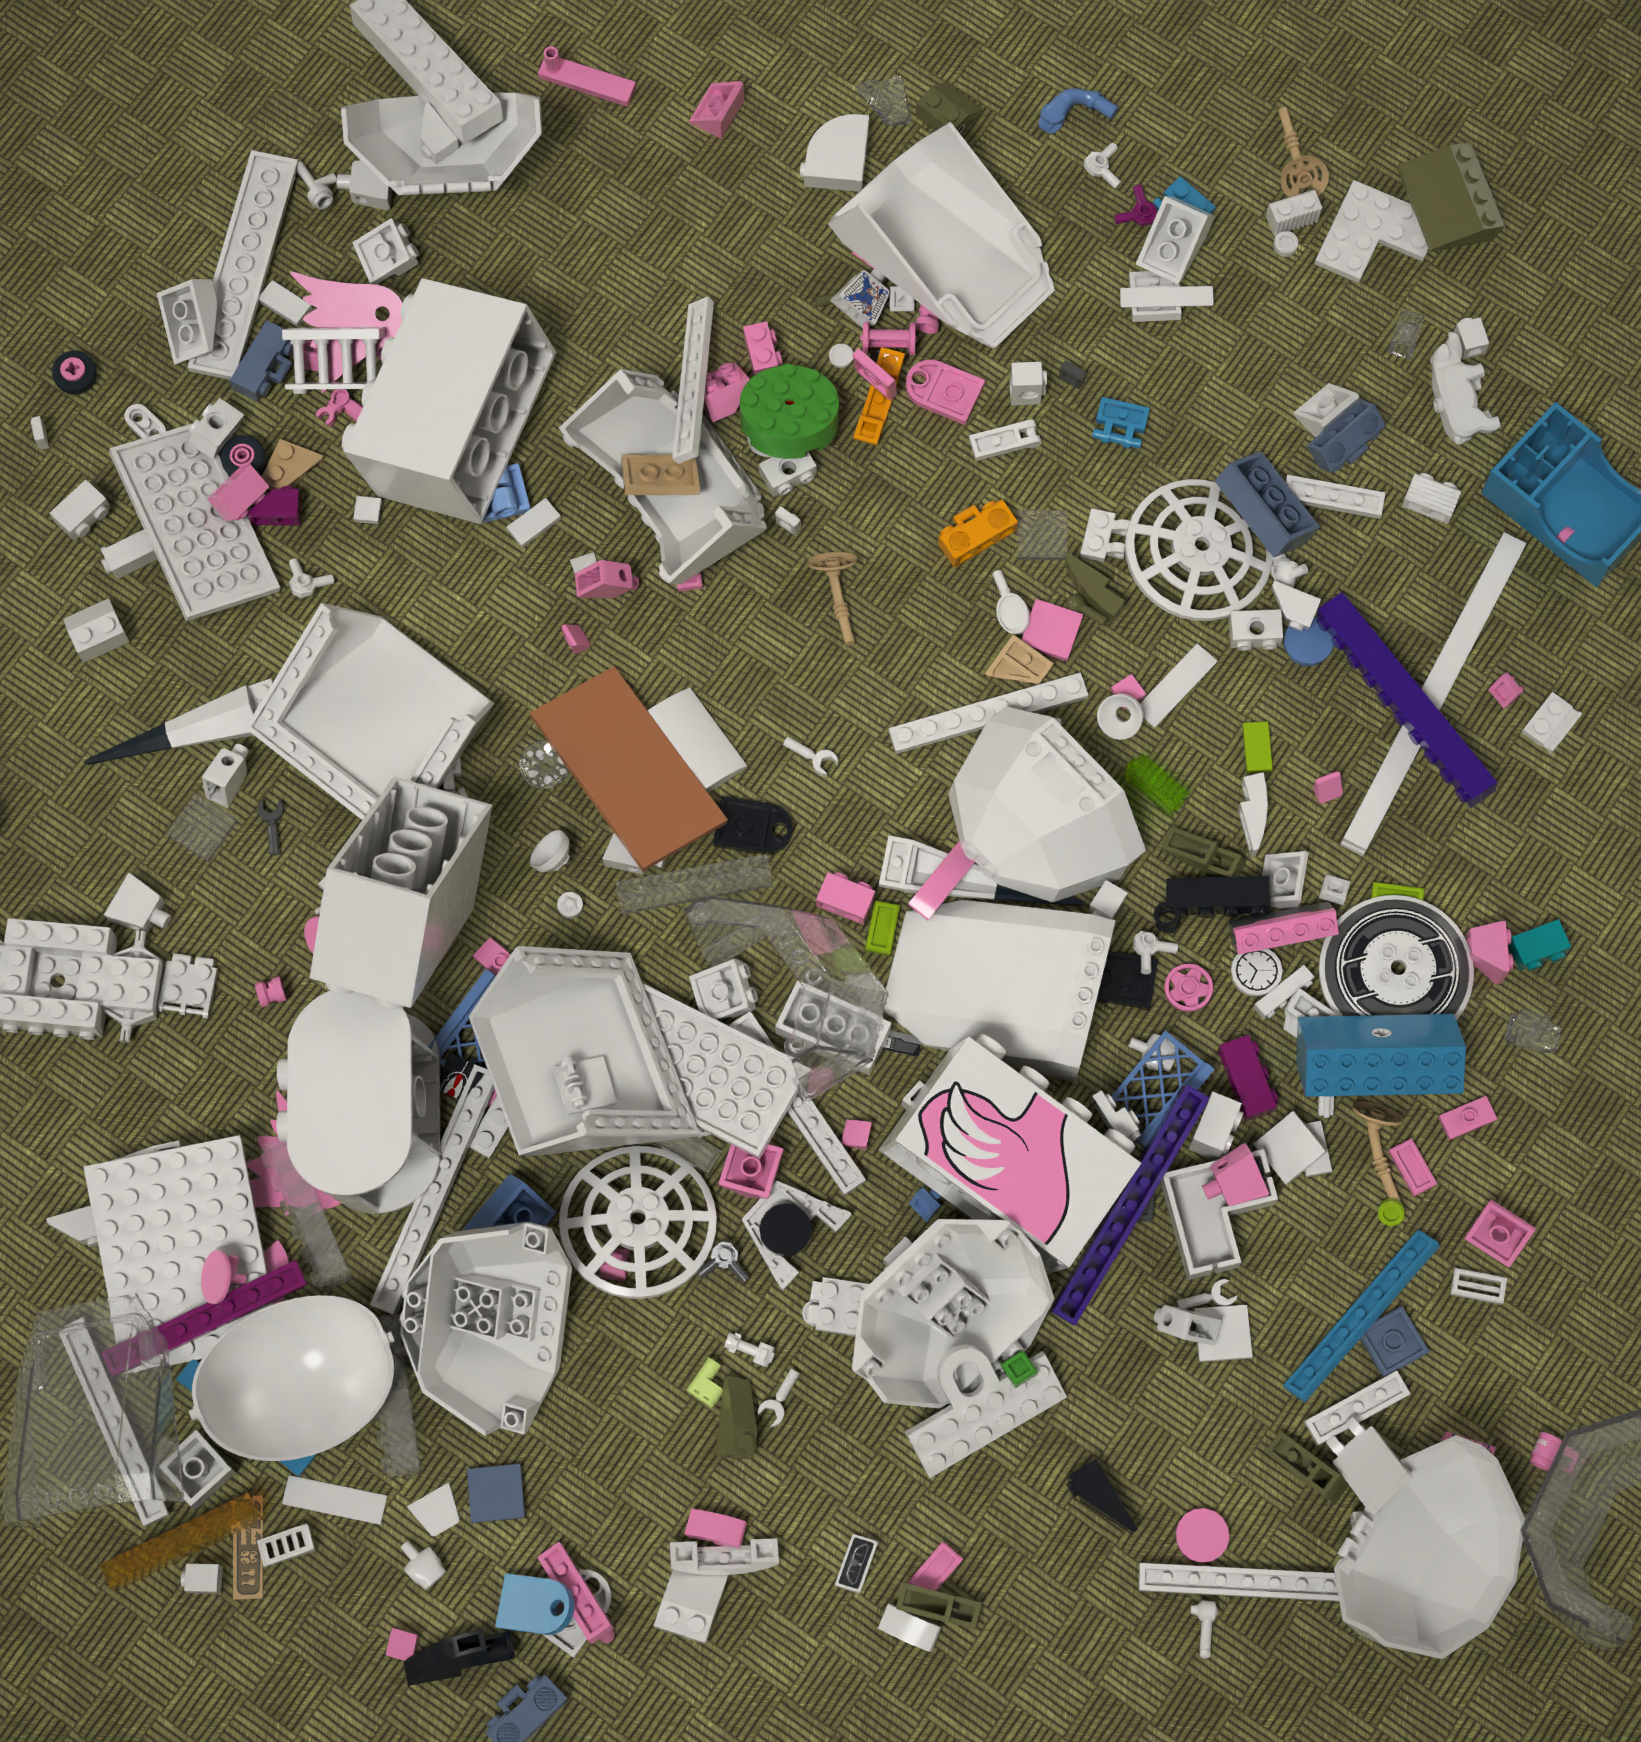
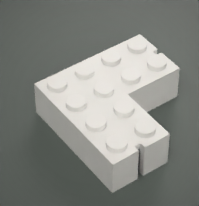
M1264 1149L1251 1153L1262 1178H1266L1264 1183L1269 1195L1233 1206H1228L1222 1194L1208 1200L1202 1185L1215 1180L1210 1166L1216 1161L1166 1172L1162 1178L1161 1186L1187 1280L1210 1275L1213 1268L1215 1273H1219L1240 1266L1241 1259L1229 1216L1273 1206L1278 1200L1272 1177L1267 1178L1270 1168Z

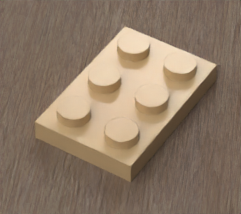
M621 455L625 495H699L700 484L696 457L678 464L672 459L673 455Z

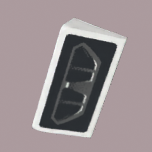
M855 1534L852 1535L835 1586L857 1594L861 1593L878 1545L877 1541Z

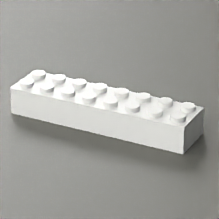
M358 0L349 5L353 25L426 104L430 103L463 144L503 121L500 100L406 0Z

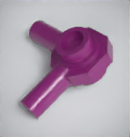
M1141 184L1135 185L1133 190L1137 202L1131 212L1115 214V224L1131 221L1140 226L1153 224L1157 215L1155 205L1146 201L1143 186Z

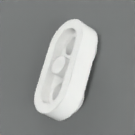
M134 404L125 411L124 417L127 425L141 439L152 436L153 433L166 432L163 423L145 406ZM137 417H143L141 421L135 422Z

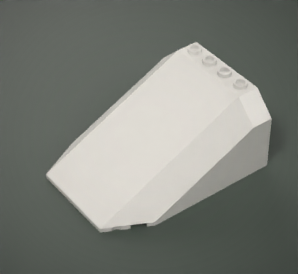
M951 122L919 140L892 161L836 212L828 223L844 245L939 319L992 349L996 348L1055 291L1052 279L1049 276L1048 264L1044 262L1042 257L1040 237Z
M958 900L941 904L929 920H926L915 910L906 911L881 1009L890 1017H893L904 1029H907L918 1038L924 1046L949 1051L968 1036L976 1041L981 1034H984L998 1042L1007 1051L1002 1061L1008 1066L1020 1070L1023 1066H1028L1041 1075L1076 1083L1116 920L1092 914L969 900Z

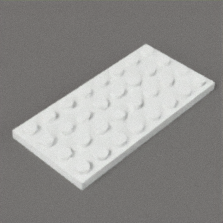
M192 424L112 447L109 450L112 461L186 622L280 591V585L247 515L239 521H225L207 500L229 476L223 469L218 454L214 459H211L188 443L192 434L189 432Z
M643 984L697 1127L760 1159L811 1070L810 1066Z

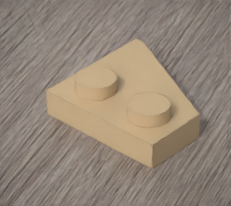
M280 439L262 475V479L272 490L281 489L283 486L292 487L296 481H300L308 475L307 472L316 464H322L324 457L321 454Z
M1012 635L985 675L1039 685L1054 663L1018 637Z

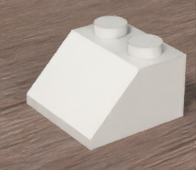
M109 598L63 619L69 636L83 663L129 643Z

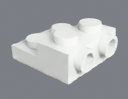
M391 218L352 242L370 284L377 285L393 274L400 276L419 264L416 259L419 256V252L413 243H409L407 237L410 235V232L403 222L400 223Z
M732 959L689 976L699 1012L720 1021L728 1017L735 1018L755 1010V1002L758 1001V996L755 989L749 986L747 978L751 977V972L748 965L741 960Z
M1102 1090L1092 1096L1091 1102L1108 1129L1111 1128L1120 1132L1132 1142L1141 1136L1137 1127L1140 1122L1132 1110L1127 1112L1124 1107L1115 1112L1114 1109L1117 1106L1109 1093L1104 1095Z

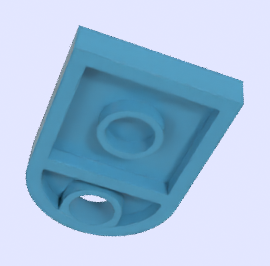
M505 1573L495 1627L542 1635L557 1634L568 1626L573 1617L575 1608L573 1594L564 1583L556 1580ZM563 1602L564 1611L561 1615L557 1616L556 1606L558 1603Z

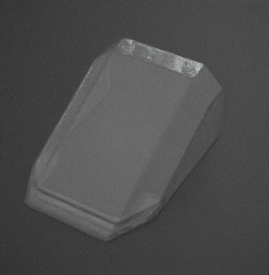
M138 1294L123 1295L37 1313L18 1370L2 1498L5 1526L40 1528V1517L118 1503L148 1500L185 1502L168 1343L164 1335L160 1334L153 1323L150 1313L145 1310Z

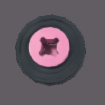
M77 350L68 351L61 354L55 360L52 367V377L56 386L63 392L71 395L82 394L94 385L97 378V368L92 358L86 353Z

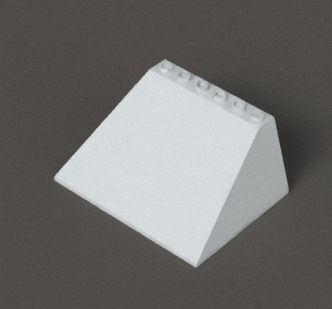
M321 603L245 728L363 820L394 776L439 789L495 703L383 617Z
M517 946L470 1013L469 1019L518 1155L538 1156L697 1137L700 1133L631 953ZM603 1056L617 1104L566 1115L553 1066L561 1065L562 1060L567 1057H571L573 1061L577 1062Z

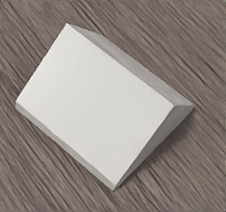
M1328 383L1293 414L1316 438L1357 403L1359 395L1353 391Z
M1308 852L1265 855L1262 876H1270L1272 907L1292 909L1299 906Z

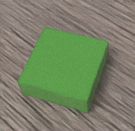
M1023 1350L1000 1364L1015 1389L1038 1375L1037 1370Z

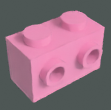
M767 321L744 326V341L753 376L766 369L782 366L780 352H775L773 344L777 343L774 329L769 330Z
M251 464L240 466L207 500L225 521H239L248 514L247 508L250 505L257 504L265 497L264 492L269 486Z
M827 872L816 899V907L864 925L875 899V890H872V887L867 883L851 882L847 876L835 872L833 875Z

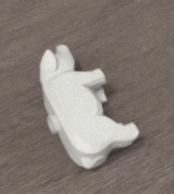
M1449 332L1447 341L1435 350L1430 359L1432 365V388L1435 396L1433 406L1435 412L1440 413L1445 432L1450 440L1454 441L1457 445H1461L1471 440L1476 433H1493L1500 427V422L1497 416L1492 418L1489 410L1482 412L1477 407L1478 398L1476 391L1482 389L1480 380L1485 376L1482 364L1474 366L1462 363L1463 351L1460 337L1454 332Z

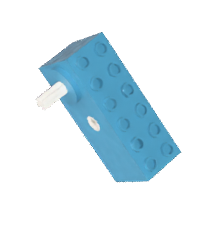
M1454 1014L1298 1017L1296 1065L1305 1097L1319 1096V1116L1329 1118V1115H1333L1334 1096L1463 1094L1466 1045Z

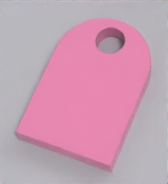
M937 360L918 362L909 370L906 378V392L914 404L963 425H966L985 385L984 379ZM916 375H922L926 378V381L919 385L915 384L912 379Z

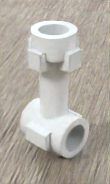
M729 1333L724 1345L725 1348L729 1349V1352L735 1354L736 1350L752 1355L754 1356L752 1362L764 1367H768V1364L772 1362L775 1355L773 1353L775 1347L760 1342L759 1346H755L741 1340L742 1335Z

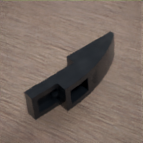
M483 1629L437 1642L405 1660L403 1664L407 1684L411 1686L462 1676L461 1669L512 1660L515 1659L510 1631L484 1636Z

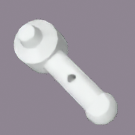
M1201 1600L1197 1605L1191 1606L1190 1613L1197 1615L1199 1620L1202 1621L1199 1656L1207 1659L1211 1653L1212 1622H1214L1218 1615V1608L1215 1601Z

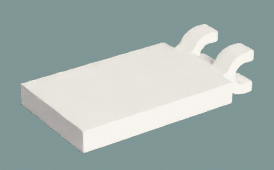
M1352 1417L1345 1424L1355 1437L1345 1445L1336 1436L1332 1435L1326 1443L1338 1456L1333 1461V1464L1366 1509L1374 1515L1409 1483L1413 1477L1375 1428L1370 1426L1366 1429Z

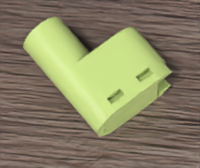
M708 1357L686 1391L712 1408L722 1397L723 1389L712 1382L721 1365Z

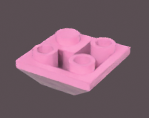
M735 362L725 363L718 370L711 373L707 372L703 409L712 422L736 412L740 404L741 392L746 383L750 381L749 377Z
M1506 921L1471 928L1466 935V941L1470 948L1469 954L1473 960V965L1492 982L1501 984L1505 977L1508 976L1510 970L1513 969V956L1508 954V945L1511 944V931L1506 929Z

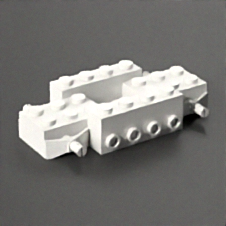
M8 918L4 942L0 940V1027L2 1031L9 1033H18V1030H28V1033L32 1035H43L44 1032H51L54 1036L68 1038L69 1034L79 1035L81 1039L94 1040L95 1037H103L107 1015L121 1024L119 1041L130 1043L132 1028L157 1020V1005L165 964L144 947L147 934L145 931L140 932L137 930L133 947L116 953L118 938L109 927ZM56 976H64L65 983L59 988L52 986V980Z

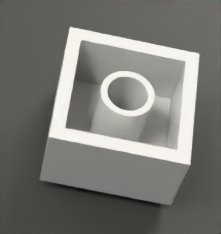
M1212 1091L1189 1150L1215 1161L1219 1160L1221 1155L1225 1156L1234 1136L1229 1134L1231 1131L1236 1132L1243 1116V1112L1239 1111L1242 1103Z
M197 1430L156 1466L160 1473L194 1509L200 1507L236 1474L235 1470Z

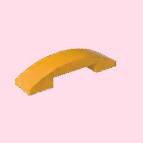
M881 347L876 364L895 380L897 387L905 353ZM870 385L853 439L877 446L892 400L887 399L873 385Z

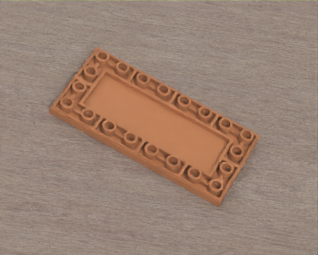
M615 666L530 712V718L642 872L727 824L728 819Z

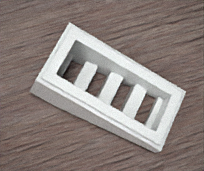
M308 1523L257 1541L264 1567L316 1551ZM301 1533L305 1547L300 1548L297 1535ZM289 1537H292L295 1548L293 1551L289 1549L287 1542ZM279 1540L282 1541L285 1554L280 1555L278 1545L276 1542ZM269 1543L272 1545L275 1556L271 1559L266 1544Z

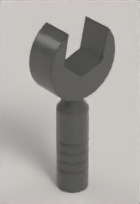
M262 799L258 804L257 811L260 818L264 822L269 823L267 826L269 853L271 856H276L280 854L278 828L275 823L283 817L284 807L279 800L278 809L268 813L264 810L265 801Z

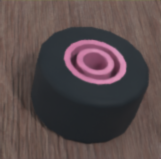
M240 435L231 438L221 449V463L229 477L240 466L251 464L262 477L267 467V458L263 446L258 440L251 436Z

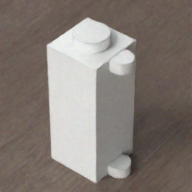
M141 530L107 548L105 546L100 548L105 557L101 562L107 574L113 572L116 580L157 560L145 530Z

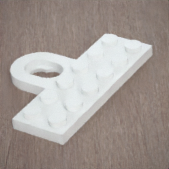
M959 1345L943 1355L938 1364L937 1378L950 1405L905 1431L929 1478L1067 1398L1046 1355L1042 1351L1029 1358L1038 1375L1016 1389L1005 1373L997 1377L988 1358L975 1346ZM961 1364H968L972 1370L980 1374V1384L973 1392L963 1393L957 1387L958 1377L956 1370Z

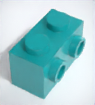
M1559 919L1511 937V944L1508 945L1519 971L1528 969L1529 972L1542 967V963L1548 960L1555 963L1566 958V954L1571 949L1570 942Z

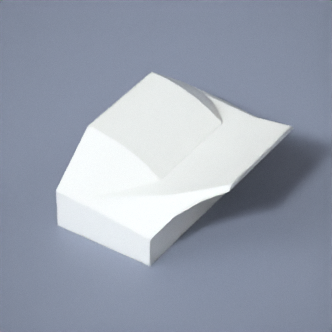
M1298 988L1284 1009L1286 1018L1283 1029L1297 1038L1298 1017L1339 1015Z

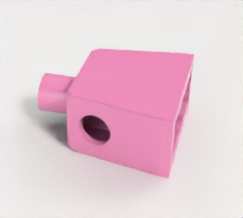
M599 560L575 573L577 597L615 598L630 590H636L639 579L636 575H632L629 564Z
M1246 1143L1211 1164L1210 1168L1215 1180L1202 1185L1208 1200L1222 1194L1228 1206L1269 1195L1255 1159Z

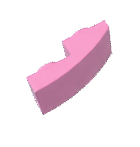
M691 1509L684 1534L688 1538L713 1541L716 1545L740 1548L747 1522L718 1513Z

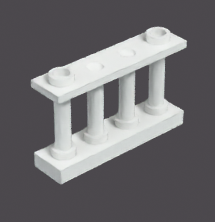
M385 327L283 329L282 339L290 340L291 344H293L295 382L285 384V389H293L294 394L308 393V389H364L368 381L376 380L375 343H378V339L385 337ZM329 339H338L339 344H341L343 382H329L327 344L330 343ZM353 339H363L365 344L366 382H353L351 343H354ZM305 340H314L315 344H317L319 382H305L303 352Z

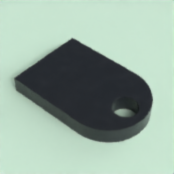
M721 796L719 808L728 821L727 824L715 830L713 847L762 855L776 854L787 847L792 838L793 825L789 814L783 808L770 803ZM776 826H784L787 829L786 835L783 837L775 836L772 831Z

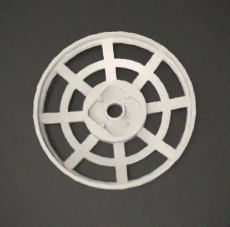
M1187 479L1175 481L1158 488L1149 494L1134 512L1125 538V556L1128 568L1136 585L1143 594L1164 611L1177 617L1194 621L1224 619L1230 616L1231 611H1241L1249 606L1258 597L1267 583L1272 566L1271 559L1273 556H1271L1267 549L1265 562L1252 556L1253 545L1248 530L1250 526L1232 508L1218 501L1221 489L1216 482ZM1182 486H1204L1210 488L1208 498L1190 497L1178 500L1171 489ZM1162 495L1169 506L1159 514L1153 526L1138 524L1140 516L1146 507L1155 498ZM1192 504L1207 505L1204 516L1194 517L1189 515L1184 506ZM1216 508L1227 513L1235 523L1224 527L1215 520ZM1174 511L1182 521L1176 531L1161 528L1164 520ZM1242 532L1245 541V553L1232 548L1231 535ZM1135 534L1150 536V552L1155 564L1144 571H1141L1135 554ZM1158 538L1171 540L1172 554L1164 559L1160 556ZM1195 542H1205L1208 549L1205 551L1197 549ZM1229 558L1243 563L1239 571L1231 579L1227 577L1223 569ZM1178 563L1180 567L1189 572L1187 583L1177 578L1168 568ZM1249 566L1262 571L1261 578L1255 588L1239 601L1233 587L1244 577ZM1161 573L1170 584L1184 591L1181 605L1175 604L1163 597L1147 580ZM1213 573L1220 583L1210 587L1197 586L1200 575H1210ZM1224 592L1230 604L1228 607L1215 610L1190 609L1194 594L1214 595Z
M630 1146L606 1152L590 1161L578 1172L563 1197L560 1208L559 1228L566 1256L584 1280L597 1289L613 1296L626 1299H646L672 1292L697 1274L712 1250L716 1235L717 1216L715 1203L709 1187L702 1176L688 1162L663 1149L650 1146ZM640 1152L663 1156L676 1162L681 1167L670 1176L657 1168L641 1166ZM620 1154H630L629 1167L615 1170L602 1179L590 1172L596 1165ZM627 1174L631 1175V1188L617 1193L607 1185L618 1177ZM641 1174L653 1175L665 1182L656 1191L642 1187ZM688 1174L696 1180L707 1202L708 1211L692 1210L689 1197L679 1184ZM583 1179L593 1187L585 1202L583 1216L567 1218L571 1197L577 1185ZM674 1189L682 1201L684 1210H668V1206L663 1198ZM599 1193L611 1201L606 1214L591 1215L593 1203ZM637 1212L642 1213L646 1218L642 1224L638 1225L630 1220L631 1216ZM669 1221H685L683 1233L677 1244L666 1235ZM693 1221L708 1222L705 1243L699 1255L693 1261L683 1251L690 1238ZM607 1224L611 1239L603 1248L595 1239L591 1226ZM584 1228L587 1242L596 1253V1256L587 1267L580 1261L573 1250L568 1229ZM660 1243L668 1251L666 1255L659 1259L645 1263V1249ZM621 1245L624 1248L634 1250L635 1263L621 1261L612 1257L611 1254ZM674 1258L686 1268L682 1274L669 1282L654 1287H646V1271L663 1267ZM604 1262L619 1270L635 1272L636 1288L613 1285L600 1279L595 1273Z

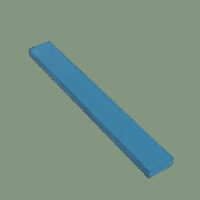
M1417 1230L1284 1383V1388L1305 1403L1440 1247L1439 1243L1422 1231Z

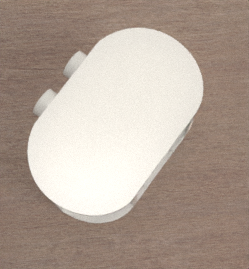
M330 990L310 1002L299 1014L288 1038V1059H280L277 1064L278 1085L282 1091L287 1090V1110L279 1111L277 1114V1134L281 1142H287V1150L293 1166L310 1185L345 1206L363 1213L383 1214L411 1205L429 1190L436 1179L440 1166V1053L436 1040L432 1050L428 1047L435 1038L432 1031L422 1021L406 1013L403 1008H386L380 1005L375 997L355 991L349 994H340Z

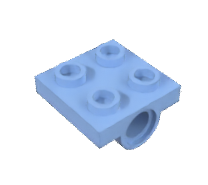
M519 463L506 466L482 523L526 513L530 510Z

